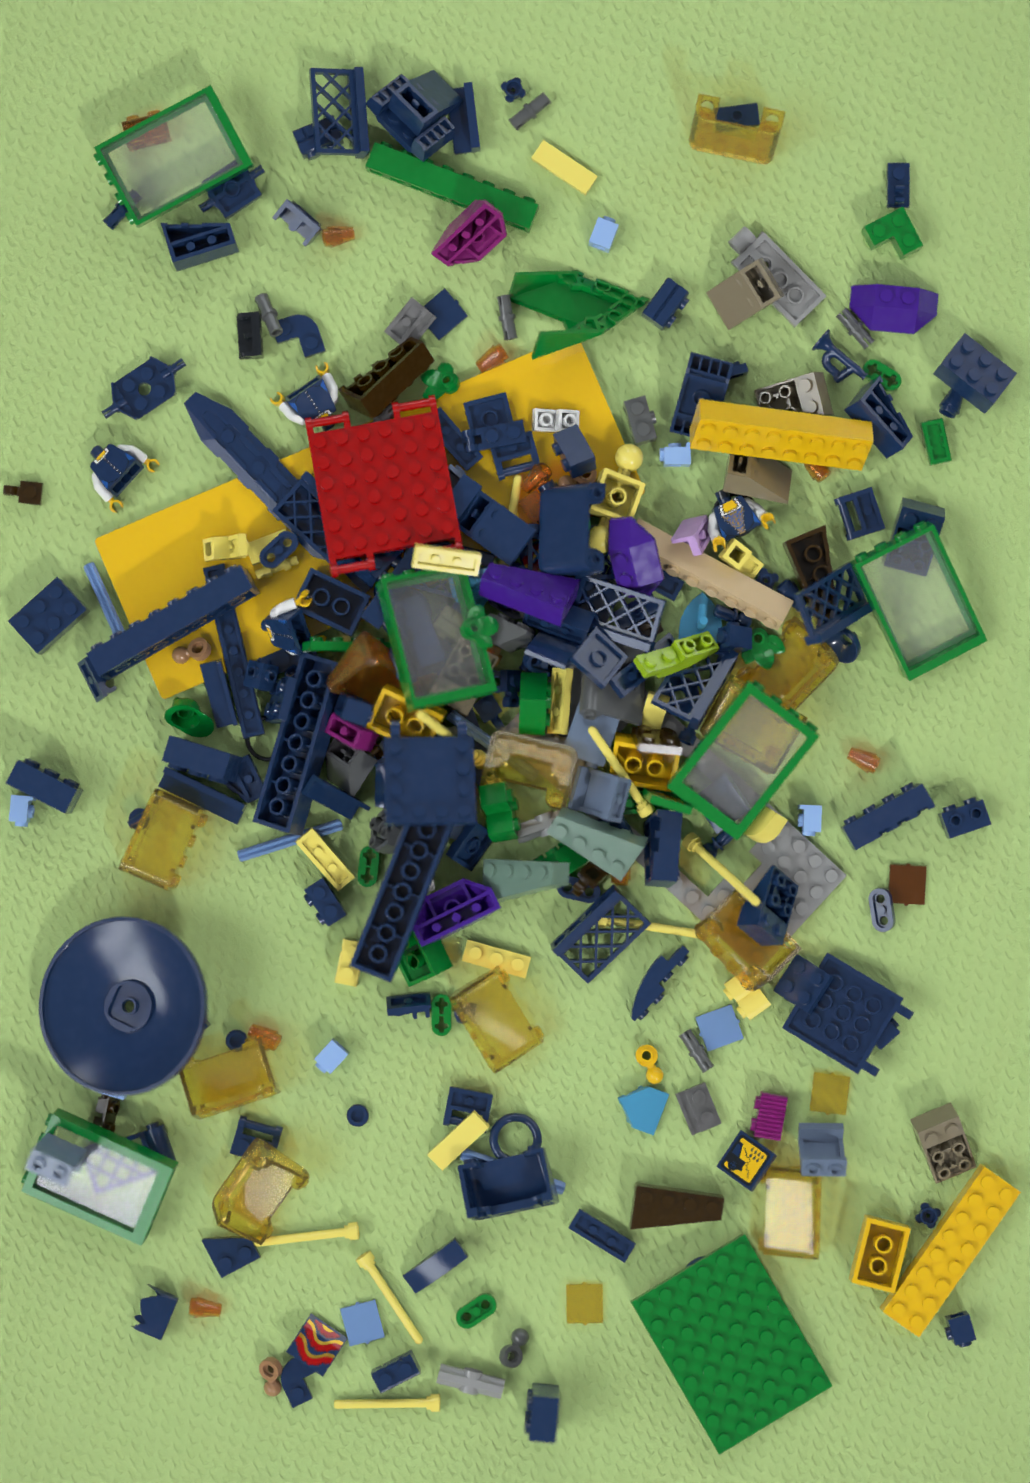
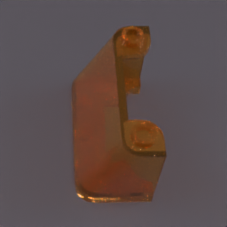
M363 631L354 639L327 678V686L332 693L341 695L346 690L352 695L366 699L373 706L372 709H374L380 693L387 683L402 690L401 683L396 676L394 663L389 657L390 649L366 631ZM417 678V681L412 684L416 697L423 695Z

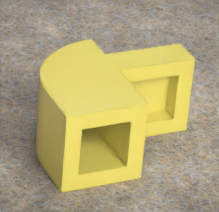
M246 534L203 539L205 561L240 559L248 556L249 543L246 539Z
M733 538L727 543L726 550L723 549L718 555L719 559L727 566L752 579L755 578L764 566L761 561L752 555L748 548Z
M765 806L743 834L755 842L767 843L779 835L788 820ZM743 815L741 818H739L738 821L741 822V820L745 817V815Z

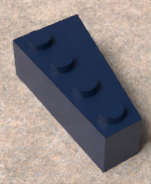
M910 782L900 788L902 792L896 796L891 793L881 799L882 804L876 807L872 804L863 809L864 814L856 818L853 815L843 821L845 825L841 826V829L853 850H857L876 840L885 832L896 829L902 825V822L916 818L921 814V811L936 807L922 783L913 785Z

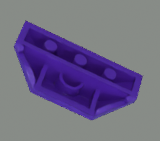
M882 284L851 286L849 309L855 313L870 331L914 335L937 316L939 294L914 287Z
M632 516L610 518L608 550L617 585L651 595L664 579L655 538L644 527L636 523ZM633 595L627 596L628 598H636Z
M462 878L426 896L413 931L421 947L483 920L501 909V906L492 888Z

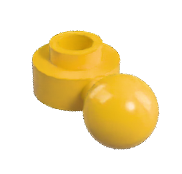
M642 1045L636 1051V1060L640 1065L647 1067L646 1078L648 1082L658 1084L664 1076L663 1071L655 1065L658 1053L653 1046ZM646 1051L650 1052L651 1057L648 1060H645L642 1057L643 1053Z

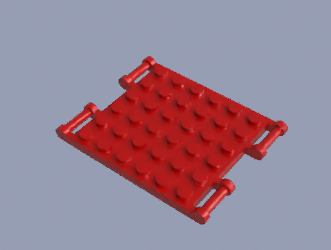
M430 395L426 399L398 403V401L391 402L394 419L351 426L348 410L342 411V414L315 419L311 417L305 418L332 578L349 572L369 569V571L376 570L374 554L413 548L415 544L429 545L455 540L454 545L443 547L463 550L435 395ZM426 407L431 408V412L406 417H401L400 412ZM344 423V428L314 433L313 428ZM367 556L366 561L337 566V561Z

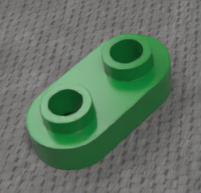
M482 1293L460 1307L456 1313L458 1325L469 1329L492 1315L496 1310V1299L489 1293ZM487 1300L490 1303L489 1307L484 1308L481 1305L482 1301ZM464 1313H470L471 1318L469 1320L464 1319Z

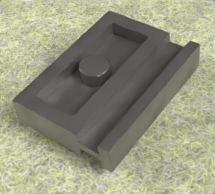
M411 297L384 332L399 344L410 337L419 340L437 317Z
M705 1082L675 1094L692 1135L722 1124Z

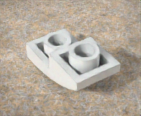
M534 408L532 409V431L557 433L576 424L579 427L580 411Z

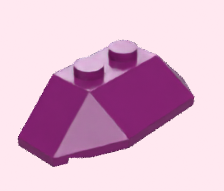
M475 200L448 225L431 251V254L447 266L480 261L507 236L503 213L486 200Z

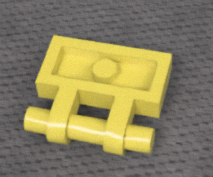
M286 529L249 542L247 552L252 565L261 563L259 556L262 549L281 532L287 531ZM284 540V546L289 547L291 540ZM269 554L267 560L274 558L275 555ZM295 555L287 558L274 569H269L262 565L263 568L256 570L255 573L258 579L265 576L269 578L273 576V573L283 569L285 571L292 569L291 566L297 565L299 562Z

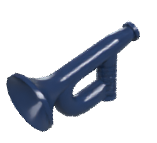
M829 329L813 346V351H826L822 356V366L833 376L836 383L841 382L853 373L861 377L862 380L868 375L832 343ZM831 358L838 359L846 368L840 371L831 363Z

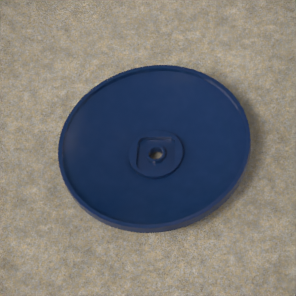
M112 917L102 919L74 933L64 942L52 958L40 989V1026L43 1038L52 1057L59 1067L74 1081L85 1088L106 1095L128 1096L152 1091L172 1080L194 1056L202 1040L207 1022V988L202 970L188 946L169 929L141 918ZM129 1000L134 1003L132 1012H128L125 1008L126 1002Z

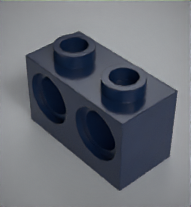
M340 691L333 710L340 719L364 727L367 722L372 720L374 714L373 706L366 699Z

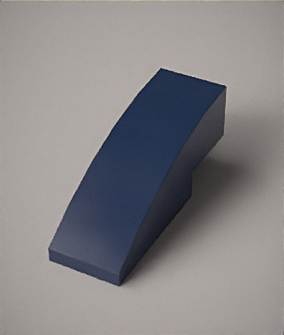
M454 1237L406 1272L403 1277L413 1291L417 1293L467 1259L468 1253L456 1237Z

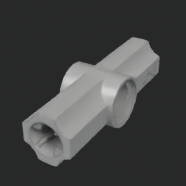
M552 810L521 823V830L518 831L519 844L540 836L541 838L548 836L549 834L546 832L560 810L554 812Z
M441 1363L436 1383L458 1388L459 1391L471 1395L482 1394L501 1399L505 1379L483 1374L482 1371L474 1368L465 1367L462 1369Z

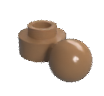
M596 470L588 472L590 474L589 478H584L583 475L574 479L569 475L562 476L558 481V486L593 483L596 480L597 472Z
M195 638L190 642L188 648L183 646L175 648L172 653L173 660L179 664L186 663L190 657L196 661H203L210 655L211 645L204 638Z
M267 1357L259 1365L260 1374L267 1380L264 1384V1391L271 1397L277 1396L282 1388L281 1383L277 1380L282 1373V1365L274 1357Z

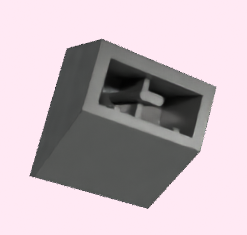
M500 612L497 616L492 613L489 614L499 623L498 631L490 636L493 645L509 653L527 647L536 636L534 635L535 630Z
M334 738L328 746L325 755L327 780L354 797L377 760L365 751L353 749Z

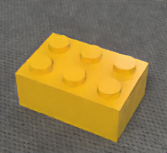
M388 683L383 687L376 702L372 720L365 727L380 735L390 737L391 721H400V737H436L437 732L417 718L416 713L418 711L408 713L403 691ZM438 706L422 710L440 724H442L447 713L446 710Z
M616 732L612 752L634 785L672 792L667 788L666 784L678 769L680 755L637 751L631 734ZM610 765L609 773L617 775Z
M864 1214L849 1280L855 1284L895 1293L911 1228L906 1224Z

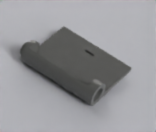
M612 641L628 656L616 674L630 664L636 656L641 655L645 651ZM583 673L579 714L587 720H595L601 715H606L641 726L645 681L620 699L609 683L603 689H600Z

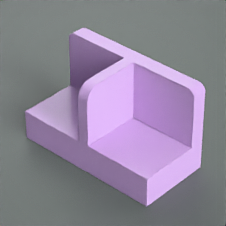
M707 515L684 519L671 538L672 544L684 542L690 545L694 556L702 555L711 540L707 531Z

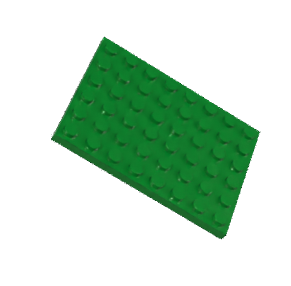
M744 1233L630 1301L719 1455L832 1387L831 1382Z

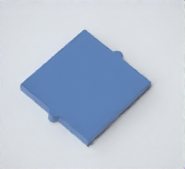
M731 1004L695 1017L700 1029L699 1036L703 1038L707 1051L744 1039L738 1024L740 1020L736 1018Z
M375 1299L362 1303L356 1302L355 1305L340 1308L349 1346L361 1343L369 1344L370 1341L385 1337Z

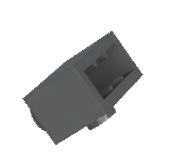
M645 395L624 401L623 407L634 445L639 446L656 441L657 436L653 425L657 423L653 410L649 411Z

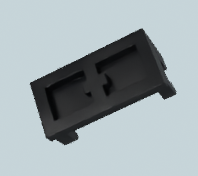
M260 312L238 313L239 359L264 358Z

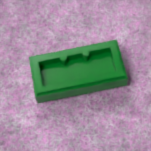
M943 418L921 422L920 425L929 466L951 462L952 458Z

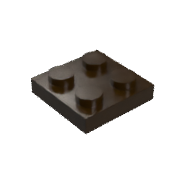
M646 725L632 727L631 736L637 751L672 755L682 754L683 747L676 731L667 727L652 729Z

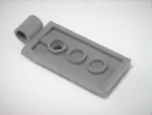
M744 226L728 241L732 249L739 254L736 259L731 261V264L738 271L760 258H763L764 262L768 263L770 272L785 295L772 303V305L794 328L826 298V295L764 232H761L756 238Z

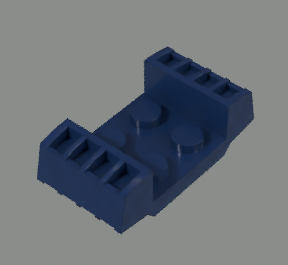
M400 74L370 97L366 105L376 116L377 121L408 152L413 153L424 162L454 138L455 127L446 116H443L417 137L388 107L393 92L409 81L403 74Z
M695 352L690 353L669 432L690 437L689 429L699 399L724 402L734 365L733 362Z

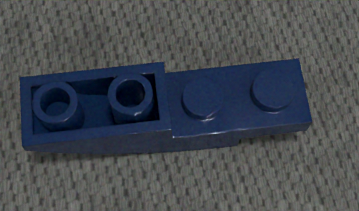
M683 945L667 960L660 954L645 973L632 1004L630 1017L633 1021L637 1018L641 1021L649 1013L647 1008L652 1003L656 1005L665 996L662 993L665 989L659 983L661 981L665 983L674 974L671 970L676 965L681 967L688 960L687 954L689 951Z

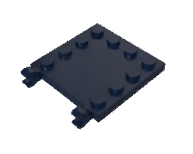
M458 720L457 737H400V721H391L390 737H384L386 826L476 825L474 737H467V720Z
M827 953L819 968L833 976L834 979L811 1014L795 1005L782 1028L853 1072L859 1074L861 1069L876 1077L880 1069L867 1062V1059L895 1013L897 1012L910 1020L914 1012L901 1005L904 998Z

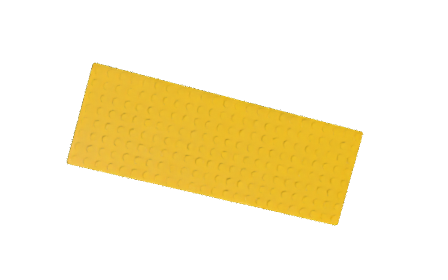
M582 343L533 360L531 357L533 352H530L460 382L459 389L455 393H444L440 398L436 399L437 409L441 407L461 432L470 429L463 403L504 392L507 395L513 421L523 420L525 432L532 431V409L534 408L580 411L579 429L595 455L597 477L604 468L615 472L618 471L619 467L616 464L615 455L617 450L625 443ZM426 407L400 412L401 417L428 413L431 412V408ZM532 431L542 470L535 471L533 469L515 474L522 476L517 517L527 524H539L540 492L538 487L550 479H553L558 484L562 476H571L569 472L563 470L560 462L562 460L561 457L556 456L551 444L554 443L553 434L555 432ZM310 447L279 460L297 480L301 479V476L306 471L315 478ZM445 448L448 466L450 464H452L454 467L458 465L465 471V469ZM491 449L479 451L483 458L469 469L466 475L482 486V492L509 510L515 475L507 476L505 480L499 481ZM531 455L501 463L503 468L532 461ZM632 471L630 478L641 482L637 471ZM589 473L583 474L584 478H589L590 476ZM238 478L95 539V544L130 624L137 620L143 621L147 619L148 614L156 609L161 611L168 607L167 603L175 598L181 599L187 596L186 592L194 587L201 588L206 585L203 568L224 563L226 569L232 565H241L248 570L260 594L235 608L248 661H255L258 658L281 650V648L271 643L268 632L261 629V623L276 605L291 598L296 599L310 568L332 577L330 564L325 560L313 557L300 543L298 548L288 557L296 555L299 564L291 566L292 569L285 571L283 569L273 573V576L269 578L266 576L260 579L257 578L255 571L263 568L262 564L252 565L249 555L246 558L204 560L203 539L246 534V539L249 543L283 529L290 531L281 520L278 521L268 511V507L251 489H247ZM615 494L612 495V499H613L615 502L619 501V500L616 499V495H615ZM460 530L463 546L490 552ZM405 549L401 555L402 558L404 557ZM275 557L269 559L268 561L273 562L275 560ZM391 567L387 572L392 573L394 568ZM339 574V577H334V579L361 591L345 574ZM437 580L427 582L426 585L427 587H429L431 585L438 583L439 581ZM375 585L366 593L372 597L371 601L375 597ZM303 614L311 637L332 628ZM215 620L145 659L158 692L163 699L170 698L205 683L200 668L202 663L222 659L225 674L228 673ZM195 638H204L211 645V653L203 661H196L190 657L186 663L179 664L173 660V650L179 646L188 648L190 642Z

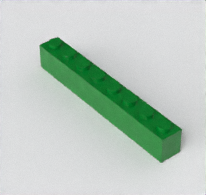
M383 141L380 144L374 143L365 166L366 171L464 209L475 200H486L503 213L506 225L530 233L539 209V204H536L535 199L524 196V198L515 196L516 193L512 190L504 188L502 191L495 188V184L483 180L481 183L474 180L475 177L470 174L462 173L460 175L455 173L454 169L449 166L442 165V167L434 165V161L430 159L422 162L420 159L413 157V153L401 149V152L397 151L389 143Z

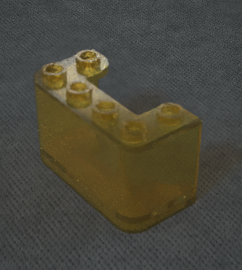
M155 788L123 856L119 869L166 891L177 888L182 877L178 875L179 867L183 869L188 856L185 854L188 847L192 848L195 844L197 836L194 834L196 830L201 827L204 828L208 820L207 810L162 789Z

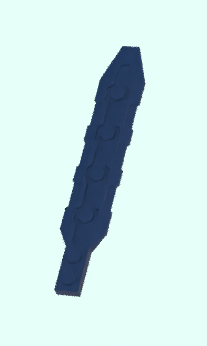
M195 392L184 402V405L200 440L217 458L220 457L238 476V480L247 489H251L268 507V511L279 521L280 519L271 510L300 479L297 480L283 466L272 450L266 448L249 430V427L232 409ZM303 486L296 492V501L309 500L308 491ZM312 503V515H321L319 503ZM293 504L284 505L279 512L284 517L294 516ZM296 504V516L309 515V504ZM322 518L312 519L313 531L324 530ZM297 519V528L300 531H310V519ZM284 523L297 536L298 542L313 557L325 560ZM304 534L310 539V534ZM313 534V543L316 546H325V534ZM321 549L327 555V550ZM360 557L347 559L342 565L363 560ZM356 571L344 573L363 593H367L371 589L355 574Z

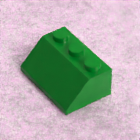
M414 931L412 932L399 965L408 987L453 967L441 940L421 947Z

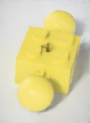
M624 444L617 450L615 455V461L619 467L617 472L604 468L599 472L596 480L598 483H605V498L600 504L590 505L589 514L600 518L599 525L589 530V548L598 549L601 553L609 551L610 518L629 516L634 518L646 484L630 478L631 472L637 470L643 462V453L634 444ZM615 494V495H616V499L619 500V501L615 502V501L612 499V495Z

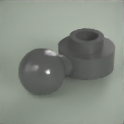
M522 1328L513 1331L511 1335L512 1345H505L500 1351V1362L506 1367L515 1368L522 1361L523 1354L520 1346L525 1345L529 1340L527 1331Z

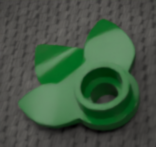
M441 363L437 370L430 369L421 375L422 382L428 386L422 395L424 399L429 398L428 396L435 395V398L438 399L444 393L453 394L460 386L459 377L454 373V368L449 363Z
M476 605L468 611L467 619L460 626V633L463 638L474 640L479 647L490 648L493 646L490 636L498 631L499 623L494 617L485 616V610L482 605Z
M762 628L752 629V649L741 653L742 659L745 664L755 660L760 667L770 670L774 663V654L784 653L785 646L778 636L768 635ZM757 634L762 637L760 643L754 641V636Z

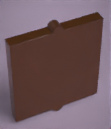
M909 863L906 865L890 864L888 891L892 895L893 903H900L908 906V904L924 905L926 866H911Z

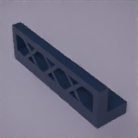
M165 766L163 770L164 775L158 787L238 825L247 807L246 804Z

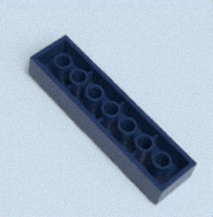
M232 565L225 570V574L222 576L209 578L205 582L206 585L201 588L194 587L186 592L187 596L169 601L167 603L168 607L161 611L156 609L150 612L147 619L131 623L128 630L115 632L107 642H99L91 646V651L86 654L98 676L106 680L116 677L259 595L260 591L248 570L241 565Z
M304 652L301 653L294 676L297 681L287 721L281 722L252 822L289 834L302 836L312 799L302 794V791L312 774L320 776L331 735L325 733V729L335 708L340 691L344 692L351 666Z
M454 825L404 826L349 966L390 983L393 981Z

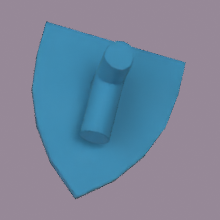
M703 592L695 597L685 608L680 620L678 639L709 631L716 643H718L717 633L718 628L722 627V621L714 616L715 605Z

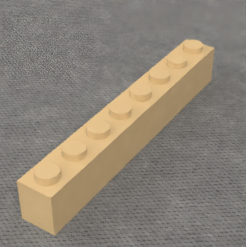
M638 518L636 523L644 527L655 538L662 569L669 575L684 580L689 586L705 591L708 596L716 597L727 606L744 612L747 617L755 618L763 622L766 627L774 628L778 631L794 602L793 600L705 553L694 556L690 545L684 542L672 544L671 538L673 536Z

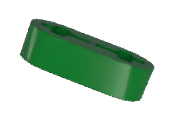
M873 359L863 365L862 369L866 373L869 372L867 366H876L875 370L881 374L880 376L883 379L881 384L885 391L893 392L901 385L900 374L883 363ZM876 373L868 374L865 378L872 381L879 375ZM883 375L887 378L894 376V382L897 384L888 386V381L883 378Z
M369 846L361 850L357 878L359 884L364 887H371L377 882L380 852L372 849V852L376 854V858H372L371 865H367L368 859L364 857V853L372 849ZM367 867L370 868V875L374 876V879L370 880L369 884L365 883V879H361V876L366 874Z
M438 994L432 1000V1030L438 1036H445L450 1032L452 1026V1003L446 994ZM440 998H444V1001L448 1002V1006H444V1013H440L439 1006L435 1005V1002H438ZM440 1016H444V1024H448V1028H444V1032H440L439 1028L435 1027V1024H439Z

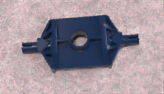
M150 356L148 361L115 383L112 382L113 403L101 411L104 417L107 419L116 412H121L137 421L177 394L176 372L187 366L183 359L180 358L172 365H167ZM148 384L151 387L150 393L145 396L139 393L140 386Z

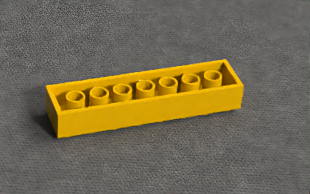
M699 399L689 429L690 449L862 471L874 441L872 422L704 399Z
M980 1163L898 1280L895 1293L890 1292L879 1307L882 1312L917 1337H920L1021 1192Z

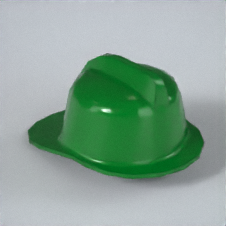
M176 697L173 700L172 706L164 713V719L168 724L192 737H207L214 730L212 719L201 712L200 706L193 699Z

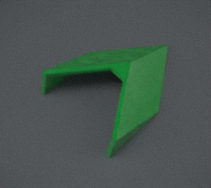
M577 270L515 272L508 294L510 295L511 302L563 322L566 329L540 331L531 356L532 360L604 334L648 303L649 298L644 296L637 298L629 294L628 290L603 280L596 279V281L585 278L583 277L584 273Z

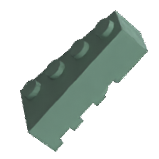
M566 807L561 808L546 832L620 881L643 850L648 840V837L634 835L629 830L615 828L602 820L601 822L596 821L588 815Z
M484 859L483 885L492 888L499 903L525 895L536 894L537 892L569 885V863Z

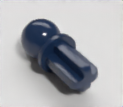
M716 605L713 611L715 617L725 620L727 623L738 622L740 626L750 627L752 623V618L747 617L744 612L738 613L736 608L729 609L722 605Z
M723 831L716 838H711L713 843H705L702 846L716 857L717 850L724 851L723 847L734 838Z

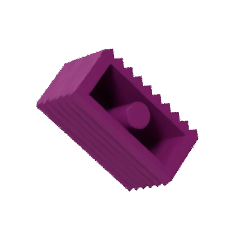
M334 712L331 714L325 729V733L353 749L368 752L372 751L379 735L364 726L340 719Z
M760 1091V1096H755L754 1109H757L756 1118L752 1117L750 1123V1131H753L754 1137L776 1141L781 1140L788 1101L787 1096Z

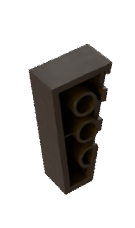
M413 337L408 338L388 353L389 357L386 360L376 361L372 364V370L364 376L358 374L354 377L355 382L347 388L345 385L340 387L338 391L349 407L372 419L379 416L391 402L395 401L435 361L422 341Z
M826 525L783 543L801 590L832 572ZM831 579L830 588L835 590L834 581ZM818 587L816 596L822 598L823 589ZM829 593L827 602L832 604L833 595ZM804 595L807 604H809V597ZM815 601L814 611L819 613L820 604ZM828 608L825 610V617L827 618L830 617L831 612ZM812 616L815 621V624H817L818 618Z
M635 1182L629 1225L630 1230L721 1220L724 1197L721 1194Z

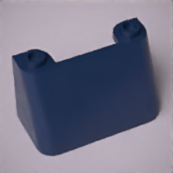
M593 482L550 487L542 491L540 495L538 561L539 569L542 573L579 579L604 572V557L598 549L589 548L590 505H597L603 502L605 498V483Z
M539 1144L527 1147L528 1151H525L524 1154L487 1162H477L476 1158L464 1160L463 1165H458L467 1218L474 1221L484 1220L559 1203L545 1148L540 1147Z

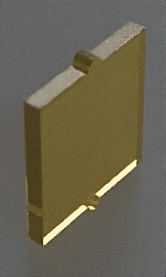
M814 1072L809 1110L824 1112L826 1115L830 1113L846 1115L850 1077L835 1075L833 1072L830 1074Z
M586 1282L582 1284H566L567 1324L583 1323V1325H587V1323H603V1284H586Z

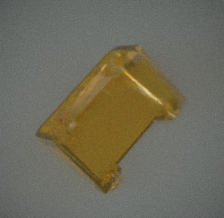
M794 616L782 626V642L785 646V652L774 654V663L771 669L766 670L759 665L754 669L750 666L743 667L737 672L734 680L741 688L748 679L751 682L757 680L765 687L764 692L770 696L775 694L783 700L781 705L787 709L792 707L796 710L836 669L839 659L825 641L807 646L803 638L808 635L804 623ZM750 695L778 723L785 721L754 696Z
M496 731L490 738L480 786L506 781L546 791L545 801L547 805L553 809L561 810L567 804L577 762V752L570 746L507 731Z
M499 965L453 991L450 997L454 1010L488 1066L495 1074L544 1041L543 1031L538 1025L534 1026L529 1023L508 988V981H510L508 973L505 969L501 970Z
M257 1036L246 1038L242 1047L203 1060H195L192 1057L190 1062L179 1073L191 1116L196 1119L220 1114L281 1092L264 1041L261 1037L258 1038Z
M260 1138L254 1139L213 1198L212 1209L217 1226L262 1245L273 1232L271 1217L292 1188L300 1190L308 1184L310 1178L308 1171L268 1142Z
M771 1165L760 1181V1184H764L765 1217L764 1233L762 1237L758 1238V1250H762L763 1255L818 1260L822 1177L801 1176L800 1166Z

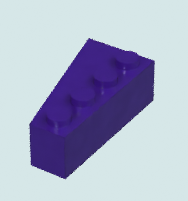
M489 563L481 577L479 595L554 625L561 626L577 598L580 580Z

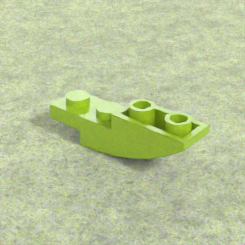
M706 631L675 640L669 647L638 655L633 662L644 678L656 675L659 679L707 658L718 651L720 647L710 632Z

